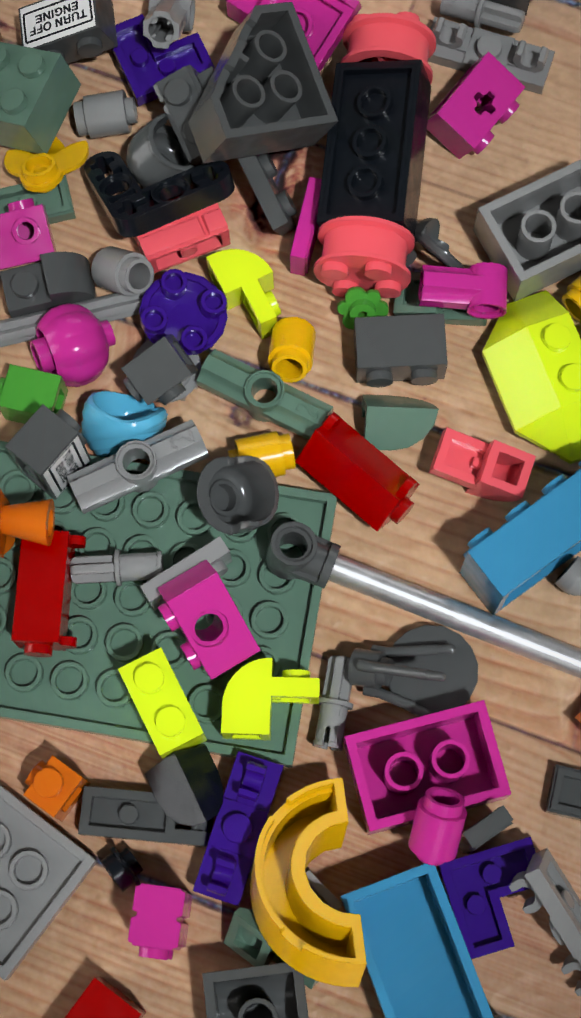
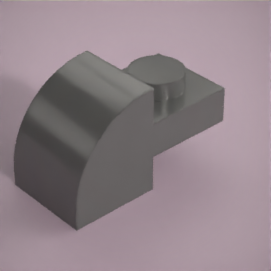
M78 253L40 254L41 262L0 271L11 318L51 309L62 304H72L98 297L89 261L85 256Z

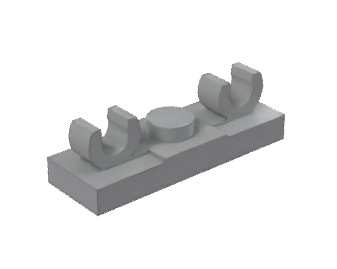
M434 17L430 29L436 37V49L434 54L428 59V62L466 72L475 61L489 51L525 86L524 90L542 94L555 51L549 50L544 46H535L526 43V41H518L515 38L481 28H473L464 23L459 24L445 20L443 17Z
M545 848L532 855L526 871L517 873L513 877L509 888L514 892L522 887H526L534 892L535 896L528 898L522 908L526 914L537 912L542 905L545 907L549 914V925L554 938L560 945H566L571 953L564 960L561 969L565 975L574 970L581 971V900L548 848ZM581 980L577 982L575 988L577 996H581Z

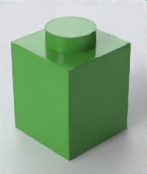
M10 364L6 378H0V411L4 418L25 424L42 404L55 414L59 409L63 410L68 393L63 377Z

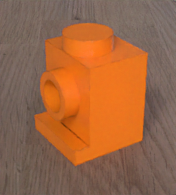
M52 755L47 763L41 760L29 773L25 784L29 787L23 795L53 818L63 822L82 796L84 786H89L91 783Z

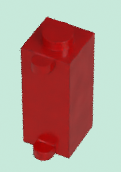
M335 412L330 414L323 425L314 431L295 461L377 532L391 520L398 524L406 517L414 506L410 497L420 485Z
M54 530L50 546L21 539L11 640L19 648L24 649V655L52 657L53 650L66 651V649H75L77 647V638L67 636L72 588L70 561L75 556V548L86 547L85 536L71 535L69 531Z

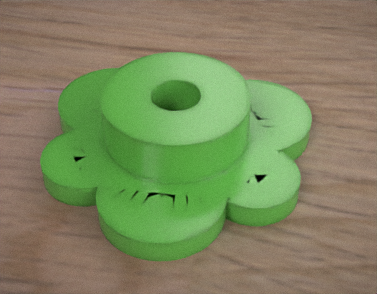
M361 287L348 289L345 294V300L340 301L337 305L338 312L343 315L342 321L344 326L354 330L355 317L387 316L389 308L385 301L380 300V292L376 289L365 291Z

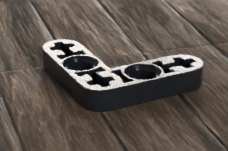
M115 152L97 153L90 157L84 165V170L93 193L116 231L124 237H136L218 203L228 198L235 189L229 165L223 161L202 163L143 189L140 188L121 156ZM178 197L177 199L166 201L170 198Z

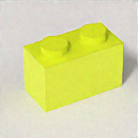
M161 647L118 668L162 759H165L174 751L193 748L207 741Z

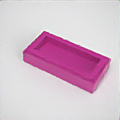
M309 177L290 253V273L305 276L306 273L308 274L319 230L317 214L322 179Z

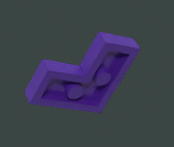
M143 14L116 24L118 47L111 50L138 107L158 99L153 85L184 66L191 65L199 73L211 66L215 69L198 32L172 42L168 49L153 47L152 42L143 36V20L145 19Z
M531 837L438 865L446 895L471 959L515 946L500 898L529 889L522 887L512 892L509 886L517 873L526 871L532 855L536 853Z

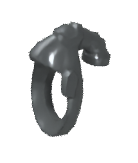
M426 218L417 221L415 242H419L447 267L463 268L464 265L449 252V245L438 239L440 229L438 219ZM414 249L407 255L406 266L411 265L417 257Z

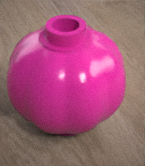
M68 303L56 306L44 314L36 328L37 339L30 341V348L39 371L61 375L68 387H80L95 381L102 374L108 363L109 347L115 345L116 340L108 320L100 322L88 308L79 304Z

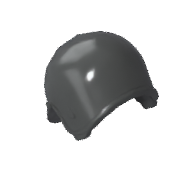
M166 113L158 115L134 135L127 148V167L138 185L142 188L195 167V165L189 163L172 126L165 125L168 120Z
M226 456L213 459L201 471L197 483V501L203 517L217 531L231 536L233 534L250 532L272 520L278 509L279 490L276 477L266 462L253 456Z

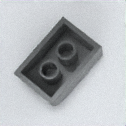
M286 963L202 973L207 1018H309L304 976Z

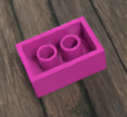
M484 700L344 736V747L368 835L413 824L418 801L421 797L425 796L426 790L431 787H445L458 792L465 799V809L504 800L511 795Z

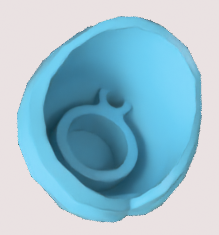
M98 391L92 393L84 403L81 434L86 438L90 449L97 456L109 457L116 454L119 448L126 442L133 440L145 441L162 433L163 428L166 427L168 413L164 407L156 408L154 403L147 405L144 399L137 401L132 395Z

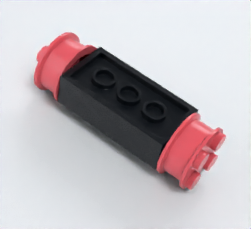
M412 12L357 14L346 25L342 40L347 49V54L341 59L340 63H336L331 103L338 122L327 134L317 214V224L320 227L318 240L323 245L322 257L315 262L313 271L315 277L320 282L331 287L332 293L341 298H345L346 291L352 287H361L365 291L376 289L383 298H397L401 295V291L407 288L411 282V272L406 267V259L415 246V229L419 207L431 83L433 80V71L428 64V59L435 52L436 37L428 26L420 22L419 16Z

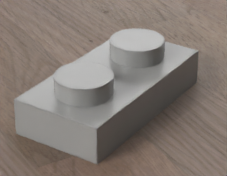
M220 536L140 586L154 611L158 609V606L165 603L157 588L204 560H207L220 577L228 571L226 565L232 562L231 553Z

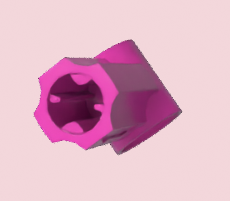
M493 262L476 263L469 268L423 265L418 288L419 306L467 310L470 316L481 319L502 317L507 313L508 268Z

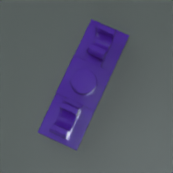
M240 751L237 752L223 795V804L216 816L194 884V892L236 906L240 905L254 862L259 835L267 821L284 768L283 765Z

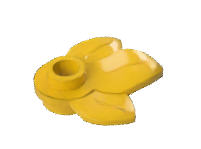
M55 137L48 153L36 154L17 149L8 150L5 155L4 165L8 173L20 178L26 190L47 193L62 181L64 175L77 170L85 163L89 155V146L85 140L65 147Z

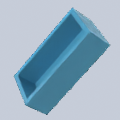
M581 461L578 463L580 469L567 479L564 474H561L549 482L541 490L544 495L533 505H530L526 500L513 508L504 517L507 522L497 531L493 532L488 527L468 542L469 549L463 554L465 559L459 573L491 614L495 615L581 552Z
M423 864L340 896L345 913L361 915L367 962L366 970L384 1018H494L436 866Z

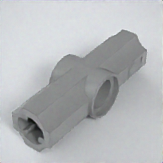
M191 419L145 441L133 440L126 442L119 448L116 454L66 477L83 514H86L132 492L142 493L149 491L156 486L160 479L209 458V454L197 426ZM136 459H145L150 462L149 467L142 474H130L127 472V467Z

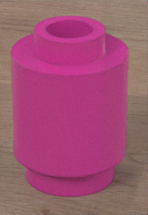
M431 787L426 790L425 796L421 797L418 801L408 846L416 854V857L425 864L438 866L444 862L454 860L457 856L467 811L464 807V797L452 789Z

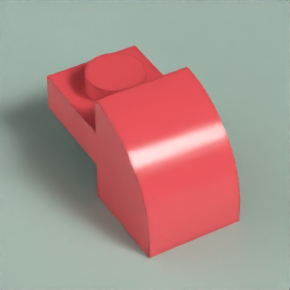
M447 427L442 431L428 473L467 487L465 493L493 501L514 502L523 498L536 456L497 440H493L488 444Z

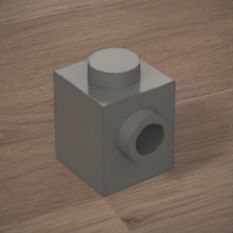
M173 334L164 336L121 368L127 376L123 379V382L137 401L144 399L146 404L150 405L160 399L164 406L186 391L182 382L199 371Z

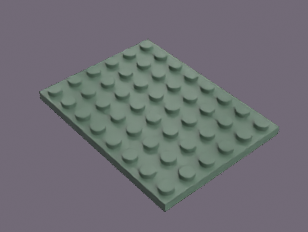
M0 441V489L10 502V505L53 499L21 473L5 447L8 442ZM89 455L91 461L85 467L101 461L105 457ZM131 462L127 467V472L135 475L142 474L147 470L149 464ZM180 470L160 479L156 486L149 491L142 493L132 492L86 514H83L69 484L56 500L53 499L55 506L54 530L69 531L71 535L86 537V547L75 548V556L114 554L115 549H120L121 554L162 551L165 571L220 536L230 550L232 562L226 565L228 571L220 578L261 651L212 680L202 666L193 670L180 648V645L187 642L180 628L172 632L158 609L153 610L140 588L141 585L149 580L125 581L122 582V586L118 587L116 582L75 584L72 582L67 636L77 638V647L75 649H66V651L53 650L52 657L24 655V649L19 648L11 640L21 539L16 538L12 548L4 554V558L0 557V718L154 744L118 668L161 647L207 738V741L195 747L206 745L210 754L236 758L237 752L240 751L292 768L303 704L272 703L271 740L223 739L222 701L224 691L232 676L241 667L254 660L273 658V677H282L283 670L299 669L309 671L322 588L301 579H280L267 567L265 557L273 533L277 527L287 522L303 523L310 527L316 536L330 541L337 497L331 493L278 485V509L272 520L250 532L228 536V534L213 528L203 517L196 494L197 483L201 474L199 472ZM283 544L280 546L283 554L289 558L295 559L302 556L300 549L293 544ZM214 614L201 616L195 624V629L202 630L209 627L214 620Z

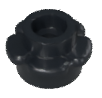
M115 847L109 848L111 853L100 862L121 891L124 892L133 884L136 886L140 885V881L136 876L143 871V868L130 850L126 847L118 852Z

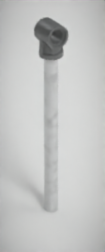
M294 521L284 523L277 527L271 537L265 559L267 567L280 579H301L321 588H325L327 582L331 581L581 679V649L341 556L338 554L341 545L316 536L311 528L303 523ZM283 544H293L300 549L302 556L295 559L289 558L283 554L280 546Z

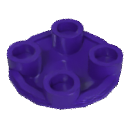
M170 269L164 272L160 279L154 281L144 293L139 308L141 327L149 341L153 344L164 336L173 334L187 355H198L213 347L223 335L228 318L226 296L202 276L182 272L178 269Z

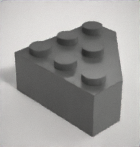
M292 2L256 5L233 32L188 122L203 163L314 146L338 122Z

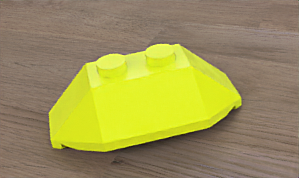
M545 290L518 301L507 303V313L498 318L482 350V356L514 433L572 464L581 460V338L570 313Z

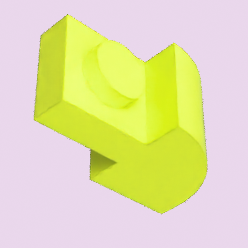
M240 249L222 250L207 256L209 276L213 284L226 296L227 311L244 304L261 339L263 340L271 336L273 326L277 322V316L281 315L279 304L271 291L274 289L271 267L258 255Z

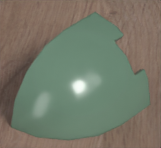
M362 395V417H365L364 434L362 436L378 450L391 451L409 448L423 440L432 429L439 409L431 403L409 397Z

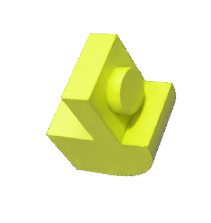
M261 658L247 663L232 676L224 691L221 719L223 739L271 740L272 703L319 704L320 678H310V671L299 669L283 670L282 677H273V658Z

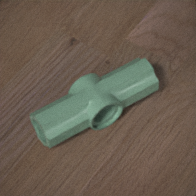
M216 349L211 354H208L197 378V386L246 409L254 419L262 422L270 421L307 440L310 439L317 428L323 425L328 416L333 413V406L284 383L275 372L257 370ZM265 389L271 390L277 395L274 400L268 403H261L253 398L258 391Z

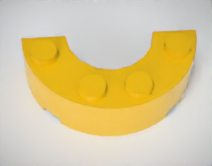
M334 778L310 784L294 792L286 798V803L273 816H269L259 835L250 881V899L254 918L262 936L271 949L286 964L299 973L322 983L341 987H359L367 964L361 915L340 912L323 903L310 888L305 872L309 862L323 852L342 848L349 821L343 778Z

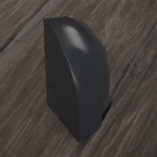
M206 745L174 751L145 773L157 802L165 814L178 824L196 826L218 815L223 804V785L217 767Z

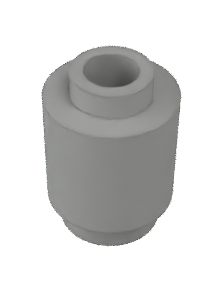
M124 90L83 96V101L73 103L74 118L79 136L89 135L91 139L131 133L132 124L138 123L134 97L127 98Z
M109 246L101 249L95 255L92 262L91 273L94 282L100 288L133 297L146 292L154 280V270L151 263L144 255L137 252Z

